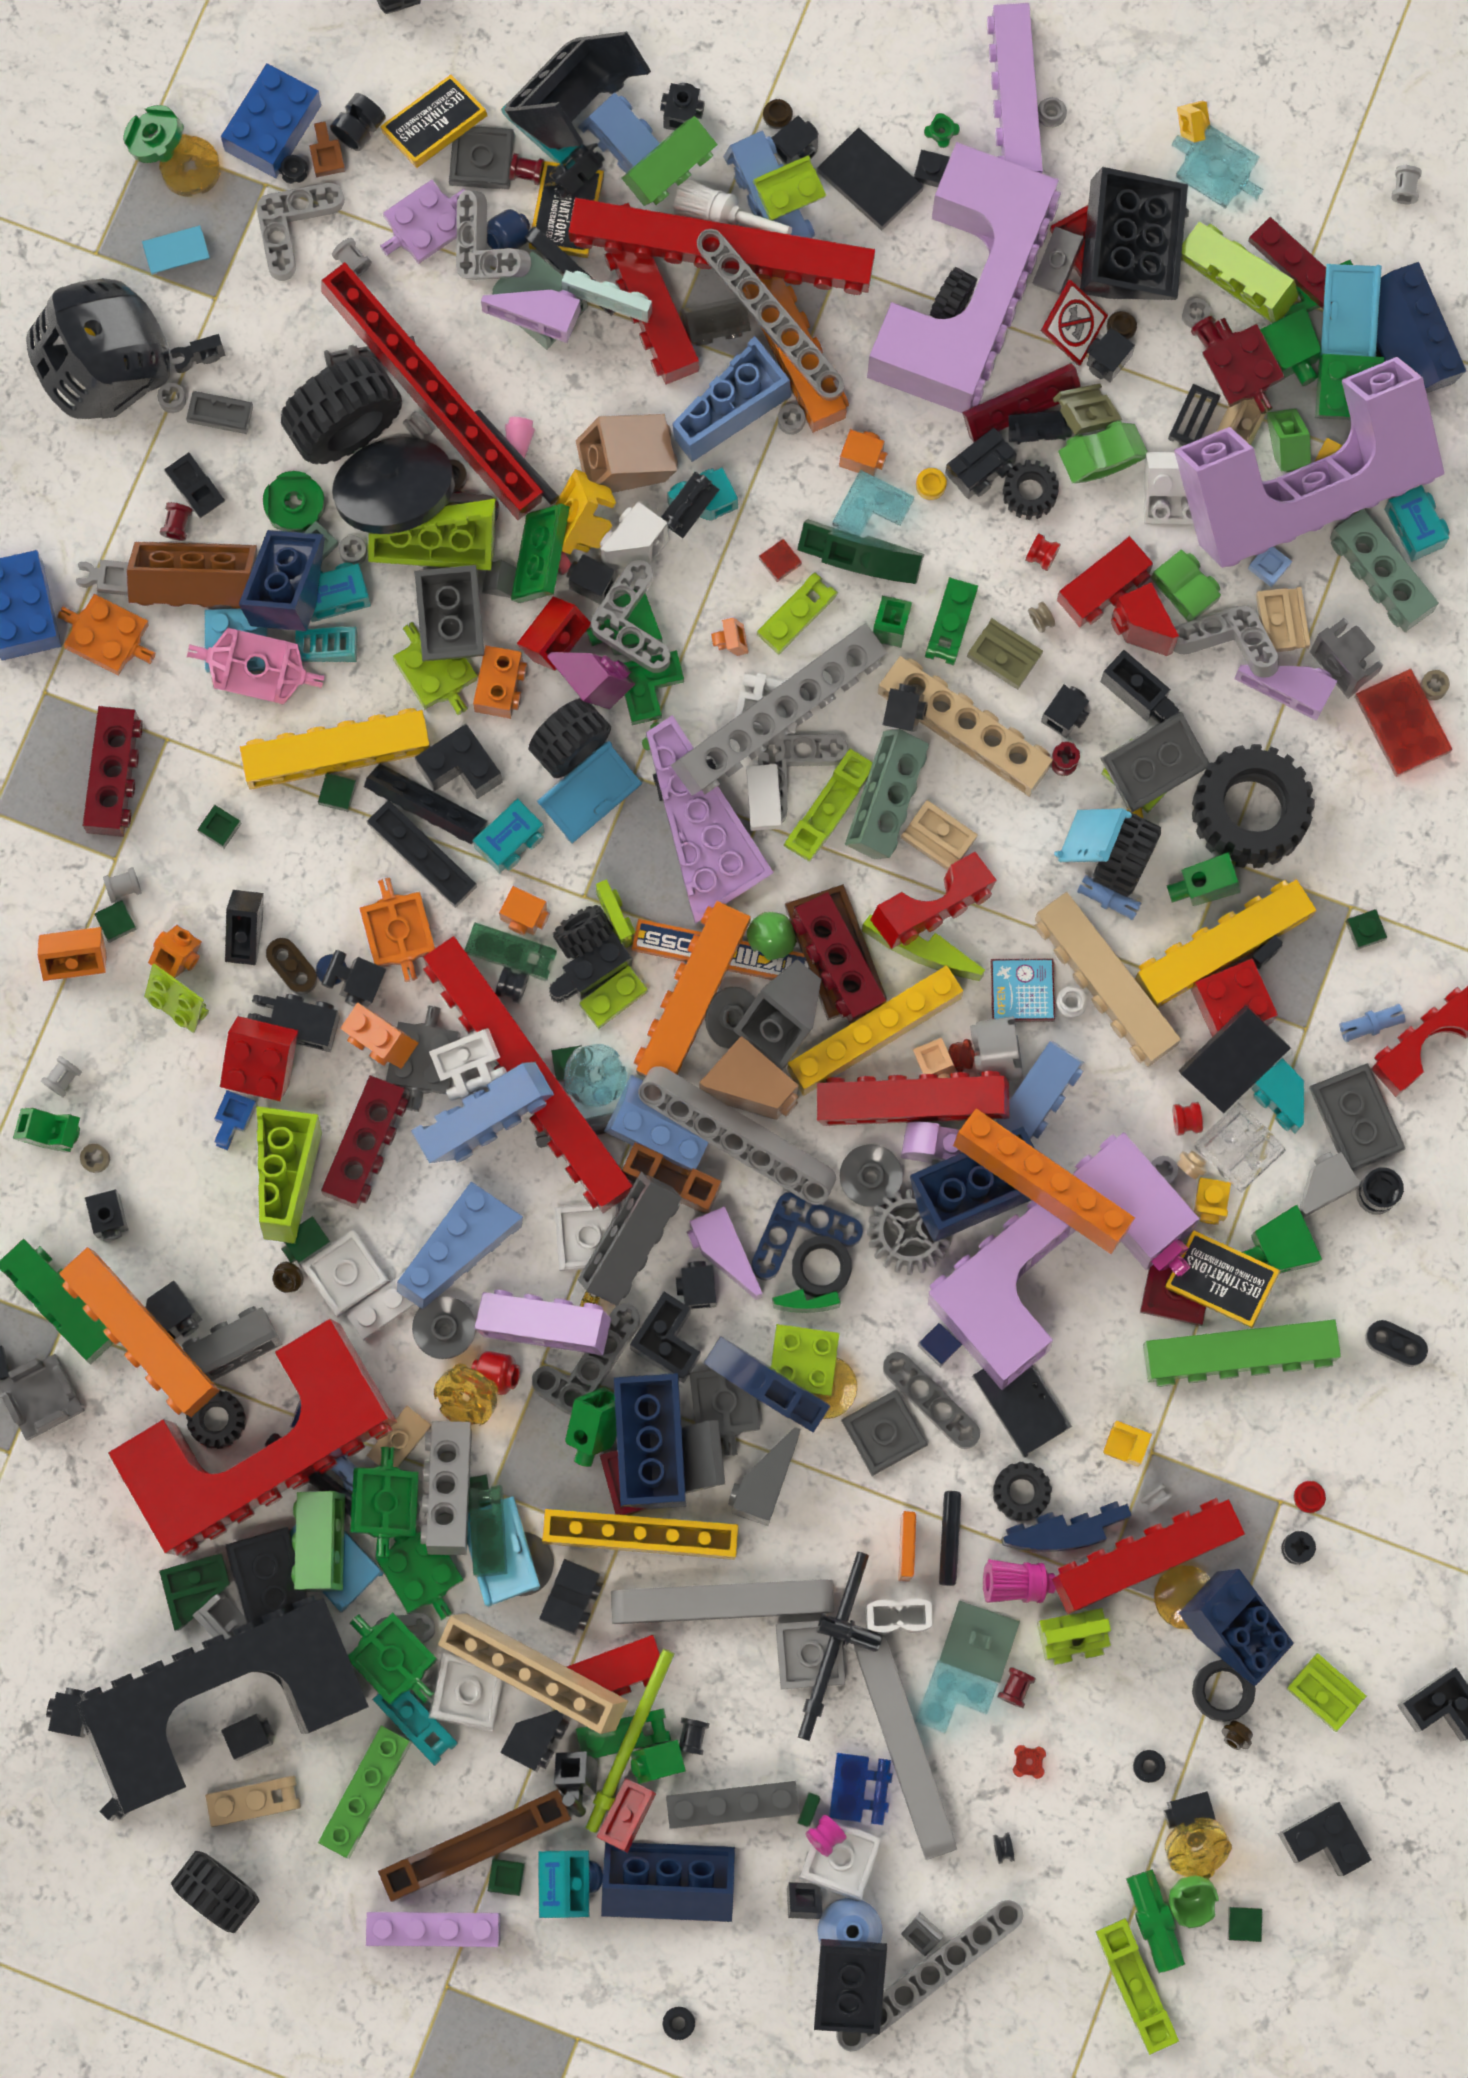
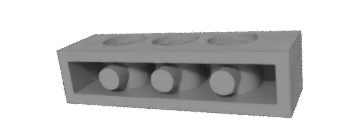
M432 1421L431 1432L426 1431L425 1451L431 1452L430 1462H424V1482H429V1494L423 1493L422 1513H428L427 1525H421V1544H426L427 1552L430 1555H467L472 1441L470 1422ZM447 1451L453 1452L456 1455L455 1459L448 1463L439 1460L440 1455ZM449 1482L455 1487L452 1492L443 1494L437 1490L442 1483ZM448 1513L453 1516L452 1522L447 1525H440L436 1522L437 1517L441 1514Z

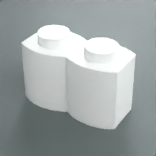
M909 1599L900 1604L890 1600H878L869 1603L865 1607L866 1629L881 1635L895 1632L898 1629L907 1633H921L933 1626L932 1603L924 1599Z

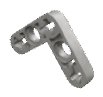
M324 183L271 193L259 199L257 203L259 224L269 272L274 279L279 281L288 280L296 271L288 222L330 215L340 211L344 205V197L338 185ZM328 193H332L333 197H335L332 204H328L327 200H325ZM313 195H316L319 207H314ZM299 197L309 201L308 207L302 211L295 210L292 207L293 201ZM282 201H286L288 213L284 212ZM269 204H273L275 208L273 215H269L266 211ZM273 231H280L285 235V238L279 244H272L268 241L269 234ZM282 252L284 262L287 264L284 271H280L277 267L278 258L276 253Z
M463 191L457 201L456 267L459 276L472 280L523 277L529 272L531 267V258L528 252L513 248L487 250V199L482 192ZM473 227L475 230V238L473 242L470 243L468 234L470 229ZM495 256L497 260V267L495 271L492 272L490 269L491 259ZM508 261H517V265L509 266Z
M634 560L627 565L593 614L591 630L593 635L648 671L660 673L665 671L670 664V651L668 647L627 621L653 580L651 566L646 561ZM642 569L646 579L639 578L633 590L629 587L634 579L632 572H639ZM618 593H626L630 596L631 601L626 607H618L614 604L613 598ZM610 619V626L616 631L619 630V626L623 627L618 632L616 640L612 639L614 632L609 628H605L603 631L599 630V620L604 622ZM635 634L640 640L639 644L635 648H626L622 644V639L625 635ZM645 642L649 643L647 650L652 654H657L658 651L662 652L663 662L657 660L654 664L651 663V656L643 651L642 656L638 655L642 652Z
M1237 606L1175 627L1179 638L1174 652L1178 654H1191L1235 640L1254 675L1266 678L1278 671L1277 651L1256 612L1248 606ZM1241 620H1243L1245 623L1247 622V628L1244 629V625ZM1210 627H1219L1222 629L1220 632L1214 634L1206 632V630ZM1250 638H1258L1261 640V642L1256 645H1249L1246 643V641ZM1262 654L1263 659L1266 662L1265 664L1263 661H1259V656Z
M786 735L776 743L773 739H770L764 744L767 750L769 745L772 744L775 745V750L781 751L775 754V764L777 766L782 765V768L777 767L778 776L782 781L779 786V793L783 795L782 798L780 797L781 823L785 821L788 809L786 766L838 765L848 749L844 738L839 735ZM806 743L810 746L812 753L807 758H799L794 753L796 745ZM816 743H821L820 749H829L831 743H835L838 749H842V751L837 752L836 757H832L829 751H821V758H815L817 751ZM763 752L758 756V765H769L768 753Z

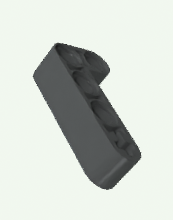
M622 1303L617 1305L609 1315L611 1318L610 1327L615 1331L620 1325V1318L618 1317L620 1314L625 1316L627 1313H630L631 1321L633 1322L631 1325L629 1323L624 1324L620 1330L621 1335L625 1336L623 1339L616 1332L608 1331L607 1338L613 1339L617 1343V1348L613 1353H604L603 1355L584 1353L569 1378L550 1366H542L532 1376L534 1391L558 1409L571 1415L573 1407H569L564 1403L565 1396L573 1391L583 1396L600 1388L640 1325L638 1310L631 1304ZM585 1366H596L600 1370L599 1376L590 1381L582 1377V1370ZM549 1374L555 1378V1385L551 1389L543 1390L538 1386V1379L542 1375Z

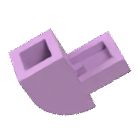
M909 1122L905 1129L901 1158L932 1163L933 1159L944 1161L962 1152L954 1147L953 1144L959 1130L941 1127L937 1123Z

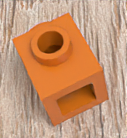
M850 429L840 455L839 467L874 478L876 470L883 469L888 455L887 452L883 451L885 441L881 440L875 433L868 431L860 433Z
M512 886L499 912L501 921L509 924L508 928L513 932L523 936L527 932L534 936L537 928L541 930L544 928L550 913L546 911L547 902Z

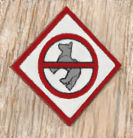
M1068 280L1040 331L1076 365L1081 366L1089 346L1096 339L1108 315L1072 280Z

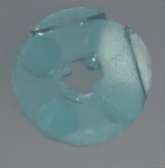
M590 1044L575 1049L565 1067V1091L572 1095L577 1102L588 1107H601L616 1100L621 1096L627 1081L626 1068L622 1066L618 1058L620 1055L616 1050L604 1044ZM597 1067L598 1074L602 1075L601 1080L593 1083L590 1071Z

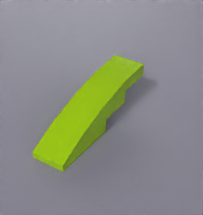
M871 914L862 925L864 933L888 949L918 964L935 970H940L947 965L954 976L980 981L984 976L985 969L936 932L928 942L921 936H918L909 945L904 946L900 944L891 949L870 921Z

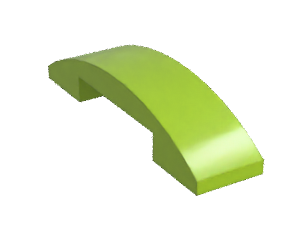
M850 748L834 770L827 785L804 818L798 822L783 846L810 862L830 837L867 781L873 762Z
M1126 1918L1095 1931L1121 1996L1148 2054L1151 2055L1180 2042L1142 1960L1138 1945Z

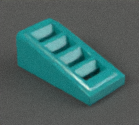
M356 627L307 629V631L295 630V643L298 644L302 662H357ZM304 638L310 639L309 653H304ZM317 639H322V652H316ZM329 639H334V651H328ZM341 639H346V650H340Z

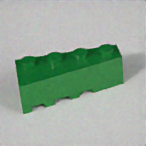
M23 1238L0 1260V1270L10 1278L19 1291L34 1304L37 1310L54 1325L56 1330L91 1365L113 1344L103 1332L107 1327L100 1319L96 1322L92 1320L83 1310L86 1303L79 1296L74 1299L63 1288L62 1284L65 1280L59 1274L63 1269L61 1268L56 1272L49 1265L53 1260L41 1246L35 1250Z

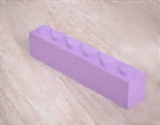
M1029 3L993 5L992 16H987V34H993V44H989L990 63L995 62L996 72H991L992 90H997L998 100H993L994 118H999L1000 128L995 129L996 146H1001L1002 156H998V158L1042 174Z

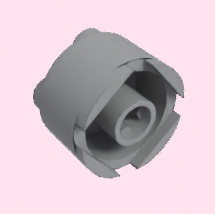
M1014 1016L978 1021L976 1025L970 1026L975 1052L980 1051V1055L974 1056L978 1077L985 1071H998L1000 1076H1005L1008 1081L1023 1078Z

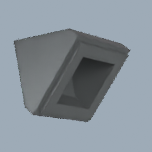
M503 560L492 562L491 570H486L482 593L511 598L516 567Z
M920 1912L901 1933L924 1956L944 1936Z

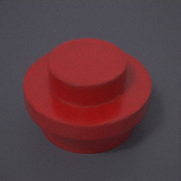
M1305 1481L1295 1489L1293 1495L1294 1503L1302 1512L1315 1513L1324 1506L1326 1493L1317 1482Z

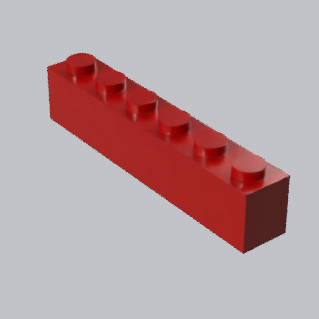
M629 202L621 205L631 207ZM622 251L621 254L609 252L604 254L609 270L616 271L619 278L616 280V285L620 290L628 293H642L648 297V300L652 301V314L648 323L630 318L633 324L639 323L642 330L639 333L643 348L645 351L650 349L654 357L650 361L657 377L662 376L665 385L699 372L698 357L653 256L651 259H642L636 257L634 253Z
M985 1071L979 1077H969V1073L964 1072L951 1073L950 1078H938L937 1074H920L919 1079H907L905 1075H890L888 1080L876 1081V1077L861 1076L857 1077V1082H845L844 1078L834 1077L827 1078L826 1083H817V1121L823 1126L968 1120L975 1109H978L991 1119H1010L1009 1081L1005 1076H1000L998 1071Z
M1217 1498L1200 1505L1201 1512L1191 1516L1188 1510L1172 1517L1171 1519L1174 1523L1163 1528L1161 1523H1158L1143 1530L1145 1537L1134 1541L1133 1536H1129L1116 1542L1115 1546L1117 1549L1106 1553L1104 1548L1087 1555L1088 1562L1077 1566L1076 1561H1073L1058 1568L1060 1574L1051 1580L1067 1615L1245 1535L1230 1500L1219 1503Z

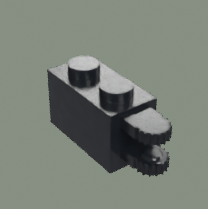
M1123 650L1103 671L1100 682L1146 722L1152 717L1155 721L1161 723L1179 712L1178 706H1175L1167 698L1171 689L1127 651Z
M614 932L609 935L607 941H602L601 946L594 947L592 952L589 953L587 951L584 956H578L562 967L563 975L557 978L549 987L550 997L553 1002L561 1004V1002L570 999L575 994L582 1000L627 966H632V957Z
M286 994L285 998L277 996L276 999L253 995V1003L260 1007L271 1008L273 1012L271 1018L257 1013H249L248 1019L298 1030L297 1045L331 1053L340 1020L339 1012L334 1010V1005L322 1001H316V1005L305 1003L304 998L293 994Z

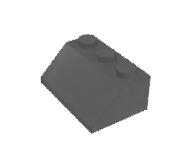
M255 1306L250 1307L238 1314L240 1319L229 1325L227 1321H224L212 1327L210 1335L202 1339L196 1336L181 1344L183 1350L208 1378L214 1381L283 1345L263 1307L256 1309Z

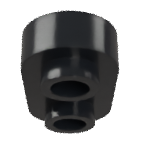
M1376 1321L1366 1331L1365 1340L1372 1351L1404 1366H1417L1427 1357L1428 1346L1421 1336L1389 1321ZM1377 1332L1385 1334V1343H1380L1376 1340ZM1406 1346H1412L1415 1349L1414 1356L1406 1355Z

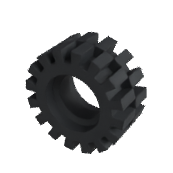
M954 267L935 298L930 316L937 319H949L961 314L969 302L970 296L973 294L977 278L958 267Z
M1025 460L1024 465H1021L1019 462L1015 464V469L1011 468L1005 478L1002 494L1004 495V503H1008V510L1011 513L1016 511V516L1019 518L1022 515H1026V520H1031L1032 516H1036V519H1039L1043 513L1047 515L1051 507H1054L1059 492V481H1056L1057 475L1054 471H1049L1050 466L1047 464L1044 467L1040 466L1041 461L1036 460L1035 464H1031V460ZM1026 480L1037 481L1041 485L1043 493L1035 500L1025 499L1019 492L1020 484Z
M594 905L593 907H586L584 911L583 909L578 910L575 915L571 914L568 916V920H563L560 923L561 926L555 928L553 937L565 957L574 959L578 955L579 957L584 956L587 951L589 953L592 952L596 946H601L602 941L609 939L608 935L613 933L614 927L600 906L598 907V905Z
M220 1390L192 1417L186 1415L188 1421L187 1428L193 1438L201 1445L211 1449H222L224 1446H231L234 1444L233 1441L239 1440L242 1436L241 1432L245 1430L246 1426L244 1424L246 1414L242 1404L236 1397L227 1391ZM213 1407H221L228 1414V1423L220 1431H211L204 1424L206 1412Z
M1018 1462L1008 1465L999 1473L993 1486V1500L998 1506L997 1509L1000 1512L1002 1511L1005 1517L1015 1519V1521H1029L1038 1517L1047 1508L1051 1500L1052 1486H1050L1048 1475L1046 1476L1043 1473V1469L1034 1466L1035 1464L1030 1462L1029 1464ZM1024 1479L1033 1485L1035 1494L1029 1503L1019 1504L1011 1498L1010 1486L1014 1481Z

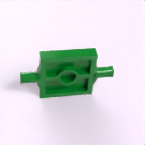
M381 1447L380 1466L375 1468L357 1467L353 1470L350 1533L368 1534L377 1538L375 1557L389 1558L390 1538L416 1536L419 1472L403 1471L393 1467L394 1447Z
M421 1531L416 1533L415 1537H394L393 1539L396 1543L389 1549V1558L376 1557L375 1560L384 1572L386 1579L406 1613L410 1614L422 1606L432 1604L441 1621L446 1619V1615L447 1617L451 1616L453 1612H451L443 1597L450 1589L459 1585L464 1580L450 1556L428 1554L426 1544H421Z
M393 1612L381 1624L372 1628L360 1614L355 1616L354 1618L363 1627L361 1628L353 1619L349 1623L362 1636L358 1646L348 1654L351 1664L389 1705H392L402 1694L411 1690L414 1691L423 1703H426L429 1699L421 1692V1689L430 1698L434 1693L421 1680L425 1672L438 1659Z

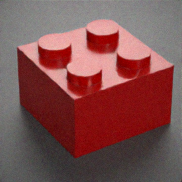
M1253 959L1195 982L1191 989L1212 1037L1245 1005L1268 1025L1273 1023L1278 1016Z
M237 1016L228 1031L219 1087L281 1102L290 1084L298 1030Z

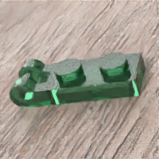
M474 922L464 950L467 955L527 973L543 981H547L550 974L548 970L549 964L555 960L557 950L476 922ZM531 953L539 956L536 965L528 963Z
M502 1485L491 1486V1489L480 1490V1487L469 1488L473 1575L475 1577L507 1574L503 1508L504 1492ZM485 1502H491L492 1509L481 1510V1505Z

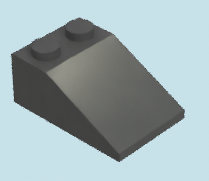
M476 565L414 571L422 661L484 656Z
M794 1427L743 1477L741 1485L734 1483L728 1503L733 1506L732 1514L769 1526L801 1429Z

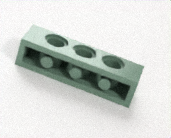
M1365 509L1359 510L1334 528L1330 537L1332 548L1339 556H1344L1351 564L1350 570L1353 575L1359 580L1363 579L1367 584L1370 596L1376 603H1382L1388 611V618L1394 626L1401 627L1404 632H1407L1435 611L1439 602ZM1356 544L1367 545L1370 552H1359ZM1382 567L1386 569L1389 576L1381 577L1377 575L1374 568ZM1393 592H1404L1408 600L1400 601L1396 599Z
M901 729L883 731L845 842L846 846L872 859L891 857L897 848V837L900 828L907 818V808L910 799L917 789L916 781L919 772L927 760L926 752L929 743ZM898 762L900 763L901 767L900 772L898 770ZM888 791H890L891 800L888 798ZM879 819L881 821V829L878 826Z

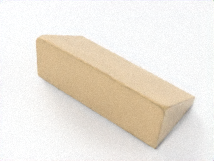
M1254 399L1244 400L1232 407L1228 406L1216 432L1231 427L1251 445L1266 413H1260Z

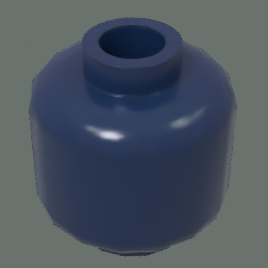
M507 209L491 218L487 222V244L491 249H518L525 245L528 241L524 236L530 229L527 217L513 209Z

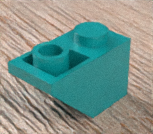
M723 467L717 470L711 468L700 473V475L706 476L712 481L713 485L720 489L700 518L712 521L738 509V497ZM686 481L679 482L670 488V491L667 492L668 505L672 503L687 483Z
M1281 1058L1251 1089L1255 1092L1253 1094L1254 1099L1263 1108L1269 1107L1277 1115L1275 1117L1277 1123L1284 1130H1291L1296 1134L1304 1125V1080Z

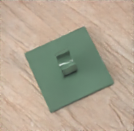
M959 1601L939 1662L1000 1683L1020 1621Z

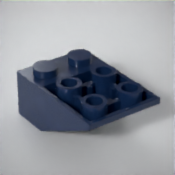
M1240 1569L1216 1572L1179 1612V1615L1196 1638L1253 1686H1256L1294 1644Z

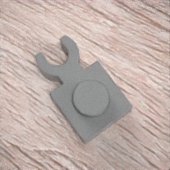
M100 560L99 568H94L89 562H79V569L88 571L89 576L84 579L76 578V583L83 588L97 584L98 593L128 596L127 566L129 562Z

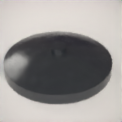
M414 437L389 438L372 443L349 457L340 467L334 478L332 494L339 515L353 528L372 534H393L418 527L436 516L452 496L455 476L447 454L434 443Z

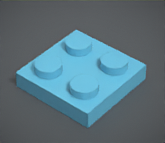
M241 609L205 610L206 649L212 648L227 628L268 637V628L250 626ZM259 657L250 658L247 662L248 671H264V661ZM205 663L206 672H210L208 663Z

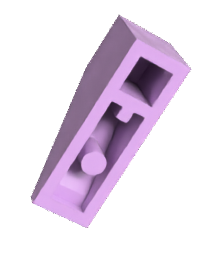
M540 290L483 295L481 299L482 312L568 343L581 312L580 300L574 294L564 290L560 292Z
M1240 665L1234 678L1316 721L1337 683V680L1333 679L1332 675L1324 669L1299 666H1279L1278 671L1274 675L1263 678L1254 675L1248 665Z
M725 1206L691 1220V1230L686 1233L693 1249L699 1247L705 1258L755 1300L762 1298L760 1286Z

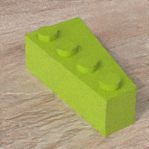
M1198 222L1183 242L1181 260L1271 323L1282 319L1298 298L1294 279L1274 268L1263 259L1248 252L1237 241H1230L1225 238L1223 233L1212 224L1206 226Z
M496 498L445 506L426 523L404 532L393 534L369 533L368 562L448 568L476 565L478 570H491L495 543Z
M256 1106L258 1125L259 1223L265 1240L295 1244L322 1136L319 1116L317 1114Z

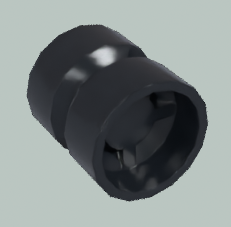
M355 93L345 106L346 113H339L331 123L330 130L343 144L355 151H360L371 138L369 132H375L386 119V115L371 99L361 93Z
M1379 1167L1372 1170L1360 1182V1186L1356 1190V1198L1360 1207L1366 1212L1381 1215L1388 1212L1401 1199L1404 1192V1184L1401 1177L1394 1170Z

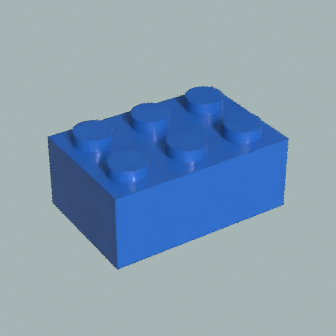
M266 63L221 135L224 151L277 178L280 174L279 169L283 159L293 153L322 106L319 90Z
M38 550L0 558L1 660L62 647L45 568Z

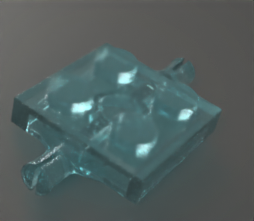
M1211 125L1204 132L1205 140L1193 144L1180 137V135L1176 136L1171 146L1186 154L1184 163L1176 173V178L1225 209L1234 196L1242 190L1256 200L1262 194L1264 189L1249 180L1250 173L1259 161L1260 156Z

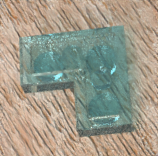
M860 470L838 510L832 526L861 537L873 513L901 526L914 502L915 496Z
M937 1661L915 1722L945 1734L956 1703L987 1715L998 1683Z

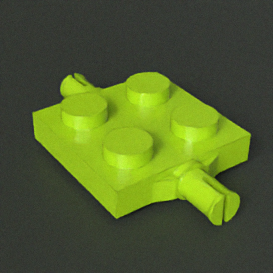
M414 622L409 623V626L408 624L405 625L403 631L410 639L411 644L406 649L393 655V661L424 710L438 702L449 701L457 715H460L462 712L464 713L468 707L459 694L465 687L478 679L466 658L423 662L420 633Z

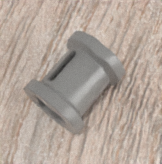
M1410 165L1396 167V189L1392 192L1391 197L1393 201L1400 204H1414L1418 201L1419 194L1416 190L1418 179H1420L1422 174L1420 168Z
M347 238L335 247L332 257L335 260H340L342 264L346 262L359 277L371 266L372 261L367 256L364 257L356 248V242L353 238Z
M133 867L129 868L128 872L114 877L103 876L111 903L116 902L117 898L131 893L136 895L142 894Z
M59 1056L56 1059L57 1065L47 1078H42L41 1082L64 1098L66 1088L75 1076L81 1075L82 1071L68 1060ZM66 1071L63 1077L60 1079V1081L57 1082V1080L60 1078L63 1072Z

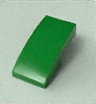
M803 1289L772 1298L774 1309L794 1313L829 1311L840 1308L841 1305L837 1291L810 1300H806Z

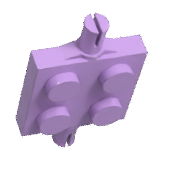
M430 180L383 212V217L391 226L394 237L380 245L384 254L388 256L401 246L410 252L416 262L420 264L457 238V201L459 195L465 189L463 188L449 198L440 191L433 180Z

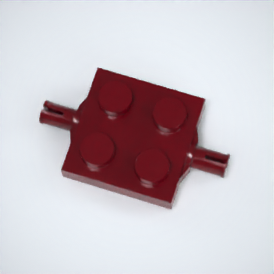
M1222 318L1221 323L1219 320L1214 323L1222 339L1218 344L1203 351L1202 355L1229 407L1244 400L1254 399L1260 413L1265 414L1266 409L1268 412L1273 409L1265 395L1266 391L1271 386L1284 380L1285 376L1257 324L1241 332L1233 333L1226 321L1227 319Z

